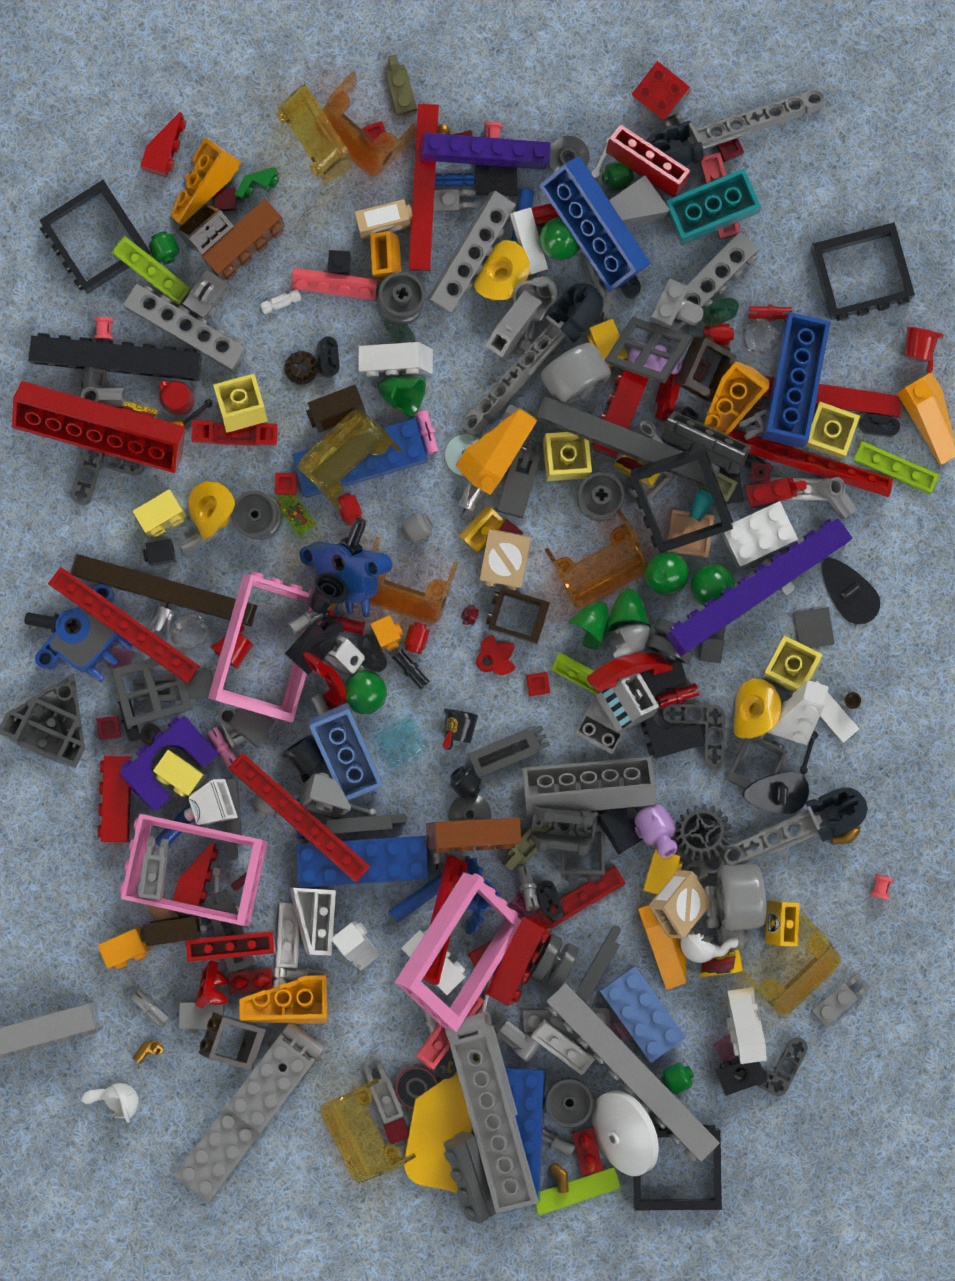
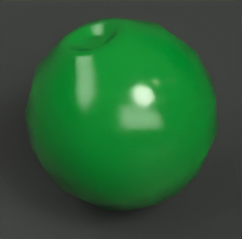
M561 217L552 218L541 229L539 237L540 246L545 254L552 259H570L581 249Z
M673 552L656 554L649 560L645 569L647 584L660 595L669 596L677 594L685 587L689 577L687 563L682 557Z
M717 564L701 567L695 572L691 580L693 597L701 605L713 597L715 600L721 598L720 593L729 586L732 589L735 588L733 575L727 568Z
M369 670L358 671L346 680L344 685L346 689V702L349 703L351 710L362 715L372 714L384 705L387 697V686L377 673Z

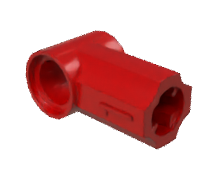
M551 203L531 208L536 227L545 225L552 218L560 217Z

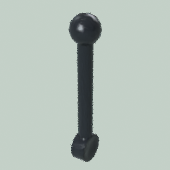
M813 731L810 737L804 763L800 767V773L802 774L808 772V761L814 740L818 737L816 731Z

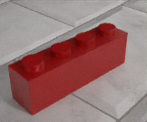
M620 125L608 140L605 153L641 177L646 176L650 183L671 197H676L686 186L691 170L623 125Z
M624 370L623 374L619 373L614 384L618 386L615 394H610L607 405L610 406L607 413H602L601 419L629 429L649 378ZM591 442V444H594L593 451L617 459L619 452Z
M104 756V760L100 761V773H103V782L99 783V795H102V803H99L98 816H102L101 825H98L97 836L101 838V842L129 843L131 788L118 774L122 771L120 767L127 760L130 759L132 762V757Z
M529 915L522 918L485 994L506 1006L519 1001L522 995L520 990L523 984H527L532 974L530 970L533 964L536 965L541 957L539 951L542 945L545 946L550 939L551 934H549L551 927Z
M274 930L185 940L187 962L272 954L276 952Z

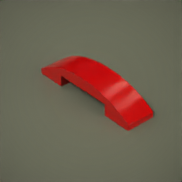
M192 420L191 442L242 446L277 445L278 424L260 423L226 432L224 423Z
M305 652L303 656L309 668L324 678L330 689L323 695L329 708L334 709L346 704V689L339 674L316 655Z
M635 653L619 657L604 664L587 677V681L599 692L616 687L617 679L647 670L653 675L673 670V666L661 655Z

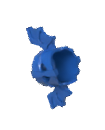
M465 856V862L468 863L466 871L471 875L476 873L481 876L483 868L478 866L477 858ZM484 878V883L496 891L495 886ZM496 891L495 894L500 897V892ZM476 892L466 910L473 912L466 919V934L478 932L479 924L484 922L482 912L492 907L478 892Z

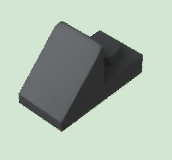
M725 627L701 643L699 661L721 663L725 643Z

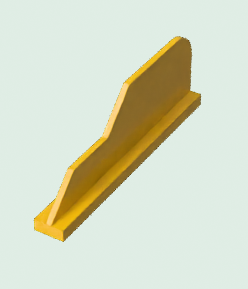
M451 1060L449 1061L447 1067V1073L450 1074L452 1073L450 1067L454 1063ZM457 1072L453 1077L443 1079L415 1099L404 1160L406 1174L414 1183L457 1193L458 1186L451 1177L452 1168L444 1156L446 1150L443 1144L450 1138H454L453 1136L459 1132L464 1131L471 1134L472 1131L470 1116Z

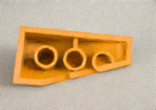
M206 137L193 156L192 162L195 163L191 174H186L184 180L187 181V186L185 190L179 192L170 214L181 225L232 179L242 163L234 155Z
M735 361L722 376L703 424L729 435L769 389V380L753 367Z
M929 373L898 391L897 395L939 465H942L955 457V438L943 390L933 373Z
M517 409L501 421L497 427L485 433L474 444L469 445L455 466L472 485L491 495L525 442L537 419L522 409Z
M648 905L637 908L665 989L669 990L685 984L686 956L681 950L680 939L671 938L666 935Z
M303 976L292 982L283 983L275 988L241 998L239 1002V1021L327 1024V976Z

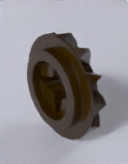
M299 350L298 352L291 353L285 361V374L295 384H308L314 380L318 373L317 360L309 352ZM304 361V366L310 371L302 370L301 373L297 375L298 368L295 367L293 363L301 364Z

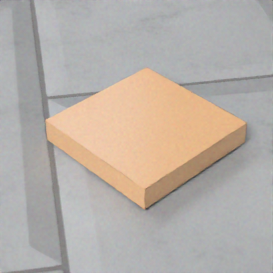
M672 509L667 540L713 525L714 515L706 514L699 522L689 516L691 512ZM711 537L666 552L708 558Z

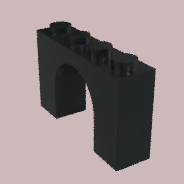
M682 662L671 664L673 670L653 675L650 671L640 673L653 697L662 690L687 683ZM653 717L640 723L643 734H648L650 743H646L649 755H654L655 759L705 745L700 723L678 730L662 728Z

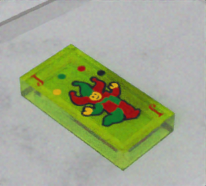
M283 495L277 500L283 515L299 537L317 525L296 495Z

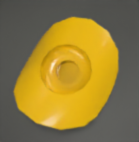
M503 240L496 244L490 256L486 258L480 273L475 278L474 287L476 292L484 298L494 301L507 300L514 297V288L517 284L526 281L530 272V261L525 249L515 241Z
M204 481L195 486L188 498V507L191 519L202 538L205 540L209 539L219 528L227 526L235 506L232 493L218 482Z
M752 678L744 682L738 689L735 699L733 730L734 734L739 738L762 736L771 731L779 722L781 700L772 684L763 679Z

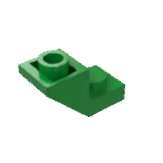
M272 167L245 175L235 193L236 199L243 203L246 198L250 199L255 190L253 185L267 192L270 191L271 187L275 188L280 179L278 177V170Z

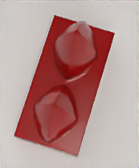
M210 960L202 970L195 1003L197 1007L204 1008L207 1003L213 1005L229 1003L227 997L214 988V986H223L229 983L225 975L217 970L218 962Z
M271 968L228 973L230 995L260 992L273 988Z
M594 1128L572 1132L582 1175L603 1171Z

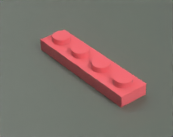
M720 152L703 156L700 164L705 184L726 176ZM737 222L718 230L719 239L736 236L740 232L739 223Z
M293 268L292 289L375 301L377 280Z
M478 997L467 1016L474 1015L482 1005L484 1000L481 997ZM438 1024L415 1055L431 1070L437 1066L450 1048L445 1028Z

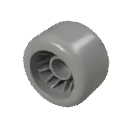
M584 343L565 352L548 364L541 372L542 382L553 400L566 405H571L588 396L607 382L611 376L609 366L597 347L592 343Z
M755 864L721 867L717 872L716 891L719 916L723 927L729 931L762 927L766 921V893L760 868Z

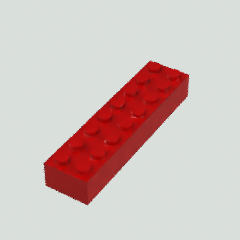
M21 381L13 397L12 428L171 473L176 472L182 458L185 426Z

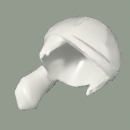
M691 929L684 939H680L683 954L689 960L702 963L710 961L714 957L725 956L729 949L737 947L738 939L729 938L722 946H717L710 943L713 937L709 939V935L705 937L704 935L700 936V933L696 934Z
M123 1083L112 1084L106 1089L87 1091L81 1098V1101L85 1104L105 1100L107 1106L116 1112L111 1117L125 1118L126 1123H130V1118L136 1113L139 1105L136 1091L131 1086Z

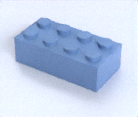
M349 703L309 719V727L332 778L337 781L347 800L383 786L382 778Z
M635 965L599 990L650 1063L686 1038Z

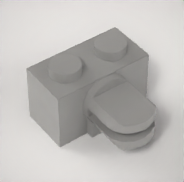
M206 269L190 291L183 305L190 312L206 321L208 318L212 319L218 310L216 306L220 300L223 302L230 293L228 290L229 285Z
M669 278L650 322L671 329L675 319L690 325H697L702 319L703 309L701 306L684 299L688 292V286Z

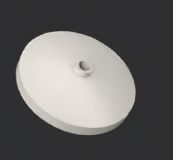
M611 1090L598 1097L592 1110V1125L596 1140L606 1158L615 1168L630 1176H639L651 1170L658 1158L659 1145L656 1130L646 1110L634 1097L624 1091Z

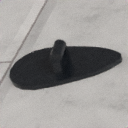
M831 558L825 559L823 561L824 581L842 617L856 625L872 621L880 609V597L877 591L865 578L847 564Z
M780 772L754 781L743 790L742 794L747 802L757 808L775 813L791 814L799 811L807 802L809 784L806 778L798 772Z

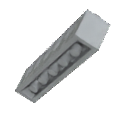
M497 191L489 193L426 301L447 314L457 311L462 302L460 301L461 296L470 290L472 286L470 281L474 275L477 276L483 267L481 264L483 259L490 256L494 249L492 244L495 239L498 240L505 230L503 226L506 221L509 222L511 220L510 213L515 212L513 210L516 206L515 203ZM492 212L498 215L496 223H493L490 219ZM481 230L487 233L486 241L480 239L479 233ZM470 248H474L477 252L475 259L469 256ZM460 266H463L466 269V275L464 277H461L458 274V268ZM449 284L455 287L454 295H450L447 292Z
M740 231L687 285L689 288L684 299H694L697 305L707 310L714 302L712 298L717 293L721 295L729 287L727 283L731 279L735 281L743 273L741 269L746 264L750 266L757 259L756 253L759 248ZM737 254L740 256L741 261L734 263L731 261L730 256ZM723 269L726 272V276L720 278L716 275L715 271ZM708 284L711 286L712 291L705 293L701 290L700 286ZM683 321L679 323L673 322L671 330L684 333L682 328L687 323ZM664 337L668 342H670V341L672 340V339H669V338Z
M138 284L134 286L123 304L126 310L187 346L198 350L199 353L233 373L235 372L247 352L246 348L243 347L245 343L235 337L233 340L226 337L227 333L218 327H215V329L207 325L209 322L200 316H197V318L189 315L190 311L183 306L175 307L171 304L172 300L166 296L161 295L158 297L153 294L154 290L145 284L142 287ZM148 301L155 302V307L151 310L145 309V304ZM166 312H173L174 315L171 320L163 319V315ZM185 322L192 324L191 329L188 331L181 330V326ZM202 333H209L210 338L206 342H201L199 340ZM225 343L228 345V349L223 353L218 352L217 347Z

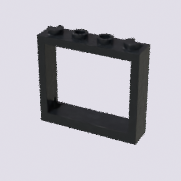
M101 180L39 220L42 224V227L39 229L46 239L50 237L54 243L51 245L57 256L62 255L64 258L63 266L69 274L73 272L77 278L73 280L80 291L84 289L87 294L122 273L129 266L122 260H119L86 281L50 225L99 193L103 194L133 242L148 255L151 254L104 180Z
M895 222L816 242L811 246L830 320L844 321L849 319V315L857 314V317L864 316L870 313L869 310L877 308L878 311L889 309L890 305L898 303V306L910 303V299L915 296ZM890 236L905 291L837 309L822 253Z
M705 445L631 470V478H628L632 490H636L638 495L636 497L637 505L645 513V516H643L647 529H651L653 534L651 535L654 548L658 547L660 553L733 529V520ZM698 460L721 522L664 541L640 479Z
M703 1125L720 1143L714 1149V1199H641V1175L633 1176L634 1211L722 1210L721 1130L715 1128V1125ZM660 1127L655 1129L657 1138L669 1137L668 1135L671 1133L666 1127L664 1129Z

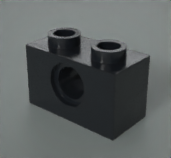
M729 1060L720 1063V1068L715 1069L725 1096L767 1082L760 1062L741 1064L740 1061L732 1063ZM740 1067L744 1068L746 1071L745 1077L736 1079L734 1076L735 1070Z

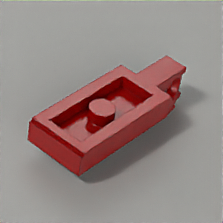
M670 374L665 383H660L655 400L658 403L655 418L667 421L673 413L680 386L674 383L677 374Z
M793 477L773 480L766 484L759 483L746 486L745 488L749 506L753 508L790 500L792 497L797 496V491L806 490L807 486L805 480L794 482Z

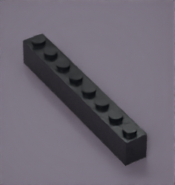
M38 333L37 336L31 335L28 361L36 365L84 370L85 367H93L113 373L199 381L202 355L197 353L198 350L185 348V351H177L176 347L164 346V349H158L152 344H143L142 347L134 346V343L122 342L120 345L113 344V341L102 339L100 342H92L91 338L86 337L72 340L70 336L66 335L52 338L50 334Z

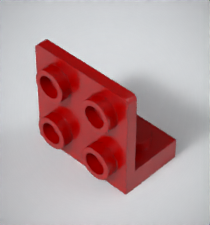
M657 61L632 92V96L659 118L665 120L684 95L687 96L692 88Z

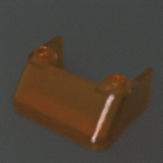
M352 71L330 95L317 118L316 127L321 135L370 177H377L384 172L416 136V126L412 124L399 139L388 132L380 134L375 140L366 134L344 114L350 106V99L347 94L357 84L356 74Z
M620 509L616 510L622 525L610 533L611 545L574 564L570 557H562L556 560L549 548L544 549L556 576L571 603L576 608L585 607L645 574L648 563L634 529Z
M376 536L372 548L374 552L379 551L382 542L380 537ZM453 563L447 582L440 579L431 581L428 584L426 593L385 580L387 573L378 576V592L374 597L369 598L370 605L428 624H435L442 618L458 569V563Z

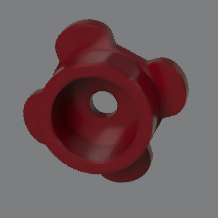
M754 461L751 464L752 474L749 477L752 482L762 481L765 484L769 483L771 480L769 473L772 465L768 462L762 464Z
M468 605V607L464 608L461 615L463 625L475 624L479 614V610L475 608V605Z

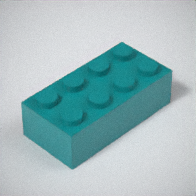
M744 168L665 202L670 209L668 217L681 246L759 214L761 209L759 200Z

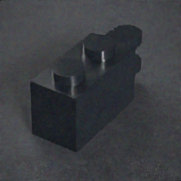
M333 616L327 617L319 626L313 622L285 652V655L309 675L313 670L309 668L303 654L305 652L312 653L323 660L337 644L335 639L343 630L342 623Z

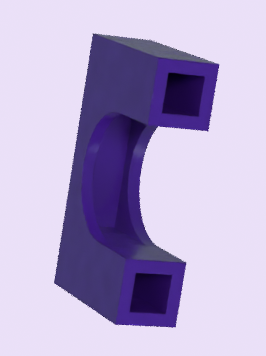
M176 716L167 724L170 728L165 733L159 731L152 738L154 742L149 747L144 745L136 752L138 757L131 762L129 759L120 767L122 771L118 775L152 813L156 812L171 798L152 774V759L158 750L164 747H176L185 752L199 769L204 768L219 754L185 716L180 719Z

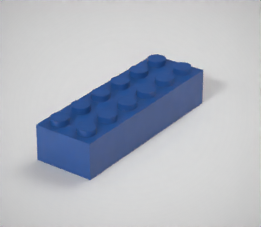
M580 156L562 165L539 185L610 292L624 285L651 264Z
M789 312L785 318L762 439L804 448L809 441L831 321Z
M416 419L292 454L305 498L428 463Z
M426 836L342 841L371 867L357 883L349 878L312 843L296 844L299 888L429 879Z
M505 1067L518 1113L515 1118L537 1198L540 1201L546 1069Z

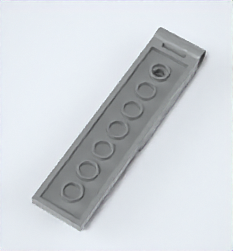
M485 1011L467 1016L457 1032L445 1028V1032L450 1043L495 1211L500 1213L536 1204L539 1201L515 1118L518 1113L490 1015Z
M289 1023L174 1176L209 1202L324 1050L325 1046L298 1025ZM281 1063L286 1064V1071L280 1070L279 1065Z

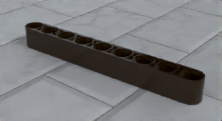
M79 554L75 555L70 574L78 578L229 621L236 599ZM247 602L242 624L252 626L257 605Z

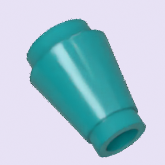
M700 489L699 493L696 492L689 515L691 518L700 522L713 506L714 501L709 492Z

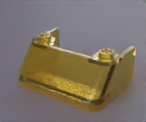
M306 84L301 85L277 107L278 112L276 115L282 124L286 123L290 126L311 159L312 165L310 168L316 177H321V181L325 186L352 169L351 158L346 146Z
M356 409L350 412L298 462L297 467L323 496L340 510L342 506L335 498L339 497L342 493L343 484L340 482L341 479L370 452L373 455H381L389 447H392L398 453L402 450L379 424L362 410Z
M799 913V918L814 933L809 937L807 947L815 957L791 981L783 987L779 981L767 979L758 986L744 970L738 972L771 1008L780 1015L790 1014L841 964L839 952L804 913Z
M378 1078L321 1105L322 1117L352 1178L358 1183L389 1173L416 1157L413 1153L402 1158L401 1152L396 1146L392 1144L384 1145L366 1108L372 1103V1093L369 1087L378 1083Z

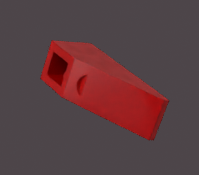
M179 112L146 146L140 165L143 171L166 178L169 172L172 173L175 160H172L174 152L178 153L181 140H178L180 132L184 133L187 123L182 112Z
M211 843L178 879L173 897L174 901L195 906L205 903L208 893L205 890L206 882H210L213 875V870L210 869L211 863L216 861L219 849H216L215 843Z

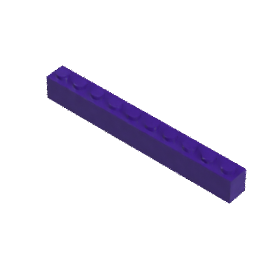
M837 518L834 521L826 520L819 525L821 530L816 533L814 530L803 536V542L799 544L796 541L786 548L788 550L787 553L782 555L779 552L770 559L771 564L765 566L763 563L753 570L755 573L749 578L746 575L738 580L737 587L732 589L729 586L720 593L721 598L715 600L713 597L703 604L705 607L699 612L695 609L686 616L688 618L687 621L681 623L679 620L669 627L671 632L666 637L680 657L852 540V536L840 519Z

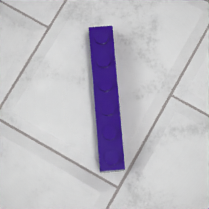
M424 133L421 139L420 160L545 170L550 163V142Z

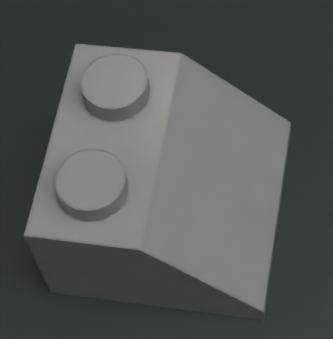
M325 773L314 774L303 783L299 803L310 812L334 819H339L349 812L351 805L337 781L329 778L330 776Z

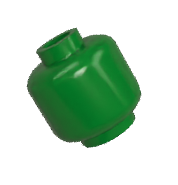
M619 161L607 163L605 171L601 172L602 182L607 184L610 190L627 188L634 181L633 171Z
M166 231L153 235L151 237L152 240L149 242L153 258L157 262H163L165 265L176 260L175 257L180 251L174 235L167 234Z
M677 1062L664 1069L661 1081L670 1092L678 1095L692 1087V1078L695 1076L689 1065L685 1067L681 1062Z

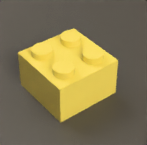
M255 374L213 385L226 432L268 421Z
M819 402L813 415L809 441L805 446L844 459L860 416Z
M569 432L545 434L542 441L546 481L585 479L591 475L589 440Z
M170 489L133 510L144 532L150 538L153 536L158 538L166 533L165 529L170 526L177 527L184 522L183 518L187 517Z
M784 635L765 671L764 679L794 693L807 680L812 681L822 661L823 654Z
M167 750L153 770L157 774L156 779L165 785L172 784L175 786L173 791L185 798L187 795L190 796L196 792L207 777L206 774L170 750Z

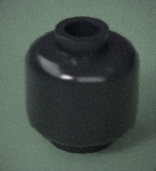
M460 766L450 775V786L461 798L469 796L473 798L480 792L481 778L478 777L471 767Z

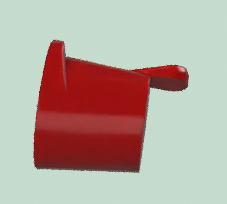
M908 327L904 357L928 362L926 372L932 373L933 353L938 339L943 338L944 335L927 329Z
M166 380L159 384V389L161 390L159 394L160 403L169 413L182 416L192 410L195 404V396L186 384L180 381L167 382Z
M242 623L230 665L236 669L239 668L253 646V643L241 634L244 630ZM226 634L217 644H212L210 647L219 657Z

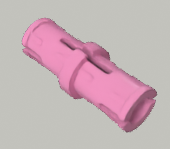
M428 410L415 413L426 455L439 452L434 437L436 432L432 428Z
M217 726L213 728L214 733L210 730L206 734L228 769L231 765L230 760L233 763L237 758L232 752L229 742H226Z

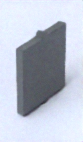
M829 607L814 610L810 608L807 611L794 612L799 643L809 648L815 647V649H818L820 646L835 644Z
M236 708V713L228 724L251 744L258 747L264 737L269 735L268 731L275 721L269 716Z

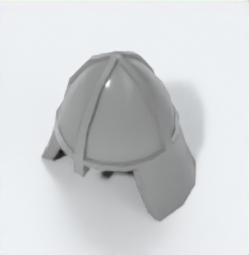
M546 276L523 281L517 284L513 291L514 303L524 290L529 291L542 301L532 321H541L547 310L555 303L558 295L557 285L551 278Z
M627 624L607 632V637L616 647V651L613 653L614 658L617 659L622 656L639 653L646 646L650 638V627L643 624Z

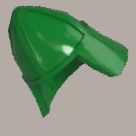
M394 376L383 379L378 383V392L392 408L401 411L409 418L415 416L425 395L426 382L424 377Z
M626 588L619 594L611 610L610 619L606 627L607 631L616 630L620 621L627 620L643 622L651 628L644 602L636 591Z
M595 602L585 606L567 622L587 631L583 640V646L593 650L601 649L609 615L605 602Z

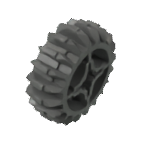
M703 804L702 810H699L698 806L695 805L694 812H691L689 808L686 809L687 817L684 814L680 815V819L683 822L676 821L675 824L680 829H675L674 834L677 837L674 840L676 843H680L678 849L679 851L684 850L683 854L685 857L691 854V860L695 861L697 856H699L700 862H703L704 857H707L708 861L711 862V855L720 858L718 851L720 850L723 853L727 851L723 845L728 846L731 844L727 838L732 837V832L728 831L732 827L731 824L727 823V816L721 817L723 814L721 810L715 813V807L711 806L708 811L706 804ZM702 818L711 819L714 822H716L718 826H714V824L707 825L703 822ZM696 821V827L686 834L689 825ZM700 825H702L703 830H705L706 832V842H704V839L700 834ZM720 833L717 842L710 847V839ZM688 841L700 842L704 848L693 847Z

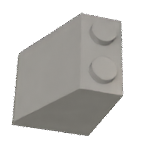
M643 176L609 200L627 228L664 222L667 220L670 211L646 176Z

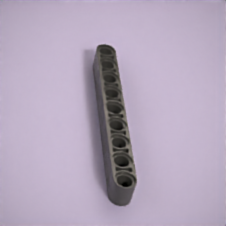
M543 397L535 416L539 421L646 464L683 452L547 397ZM698 460L666 471L708 488ZM711 463L717 477L720 467Z

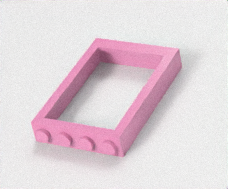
M252 572L251 575L243 574L208 699L293 723L307 675L294 662L281 706L224 690L223 686L252 586L308 603L311 590L307 593L302 591L303 587L295 584H290V587L285 586L282 580L271 578L269 581L263 579L264 575L257 572ZM309 606V609H308V613L311 612V611H313V610L310 608V606ZM322 620L317 622L316 624L319 626Z
M139 814V818H136L134 823L135 836L129 845L130 858L126 861L124 868L126 873L125 881L120 886L121 899L237 925L250 926L268 841ZM152 825L252 846L238 915L163 898L162 900L139 898L137 890Z
M476 873L473 875L462 874L395 981L442 1027L455 1032L462 1025L502 960L521 922L518 918L519 914L515 910L508 908L507 902L495 894L496 891L486 885L484 878ZM476 892H478L505 920L449 1008L421 981Z

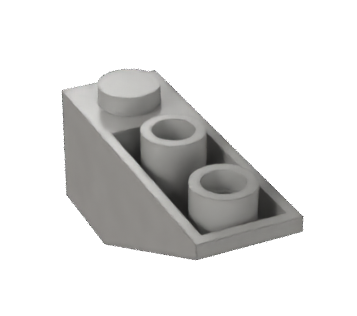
M524 290L497 325L485 346L502 358L512 354L542 301L529 291Z

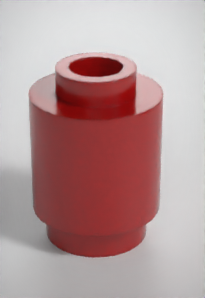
M709 324V326L703 327V335L715 339L714 343L717 345H729L730 341L734 340V328H730V324Z
M346 493L338 497L339 501L336 502L343 522H346L347 526L352 525L356 518L363 519L361 516L363 513L355 495L351 496L350 493Z
M414 622V625H409L404 642L406 651L421 654L422 650H425L430 630L426 629V624Z

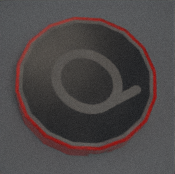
M422 1066L405 1069L398 1076L395 1084L398 1100L405 1107L414 1110L415 1099L438 1084L437 1079L429 1069Z

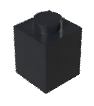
M329 250L328 273L350 276V251Z
M171 539L145 543L146 549H143V556L145 562H149L150 566L177 562Z

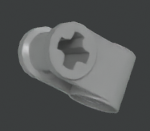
M225 707L220 710L218 719L230 746L234 749L237 744L247 739L242 735L234 739L240 733L223 720V714L228 710L234 714L236 712L232 707Z

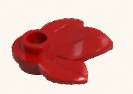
M493 635L486 637L481 643V653L476 658L478 669L482 672L493 671L498 675H506L514 671L516 667L508 660L513 653L514 644L509 642L497 643ZM489 658L491 660L490 665L485 666L482 662L483 659Z

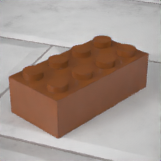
M266 199L262 200L205 253L201 254L205 264L216 276L222 280L226 279L229 281L236 275V270L241 265L245 267L253 259L251 256L257 251L259 253L268 246L267 242L273 237L274 239L278 238L284 232L283 228L285 225L282 216Z
M520 817L426 823L427 849H434V853L452 852V848H455V852L473 851L475 846L476 851L494 850V845H497V850L513 849L515 844H522Z

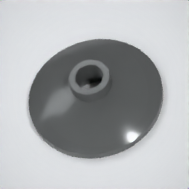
M563 136L551 144L549 166L553 172L567 163L564 160V157L567 155L571 156L572 160L580 156L585 165L588 166L589 150L586 144L579 138Z
M479 795L473 798L470 796L461 798L459 796L452 802L449 809V821L491 819L490 806ZM467 811L474 812L472 819L466 817Z

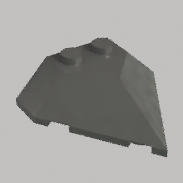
M74 673L60 683L54 684L27 700L26 703L16 709L7 712L0 725V735L54 762L76 768L85 750Z

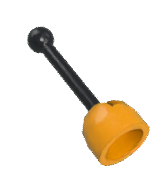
M207 399L199 409L184 421L175 420L171 423L185 426L205 408L211 407L213 402Z

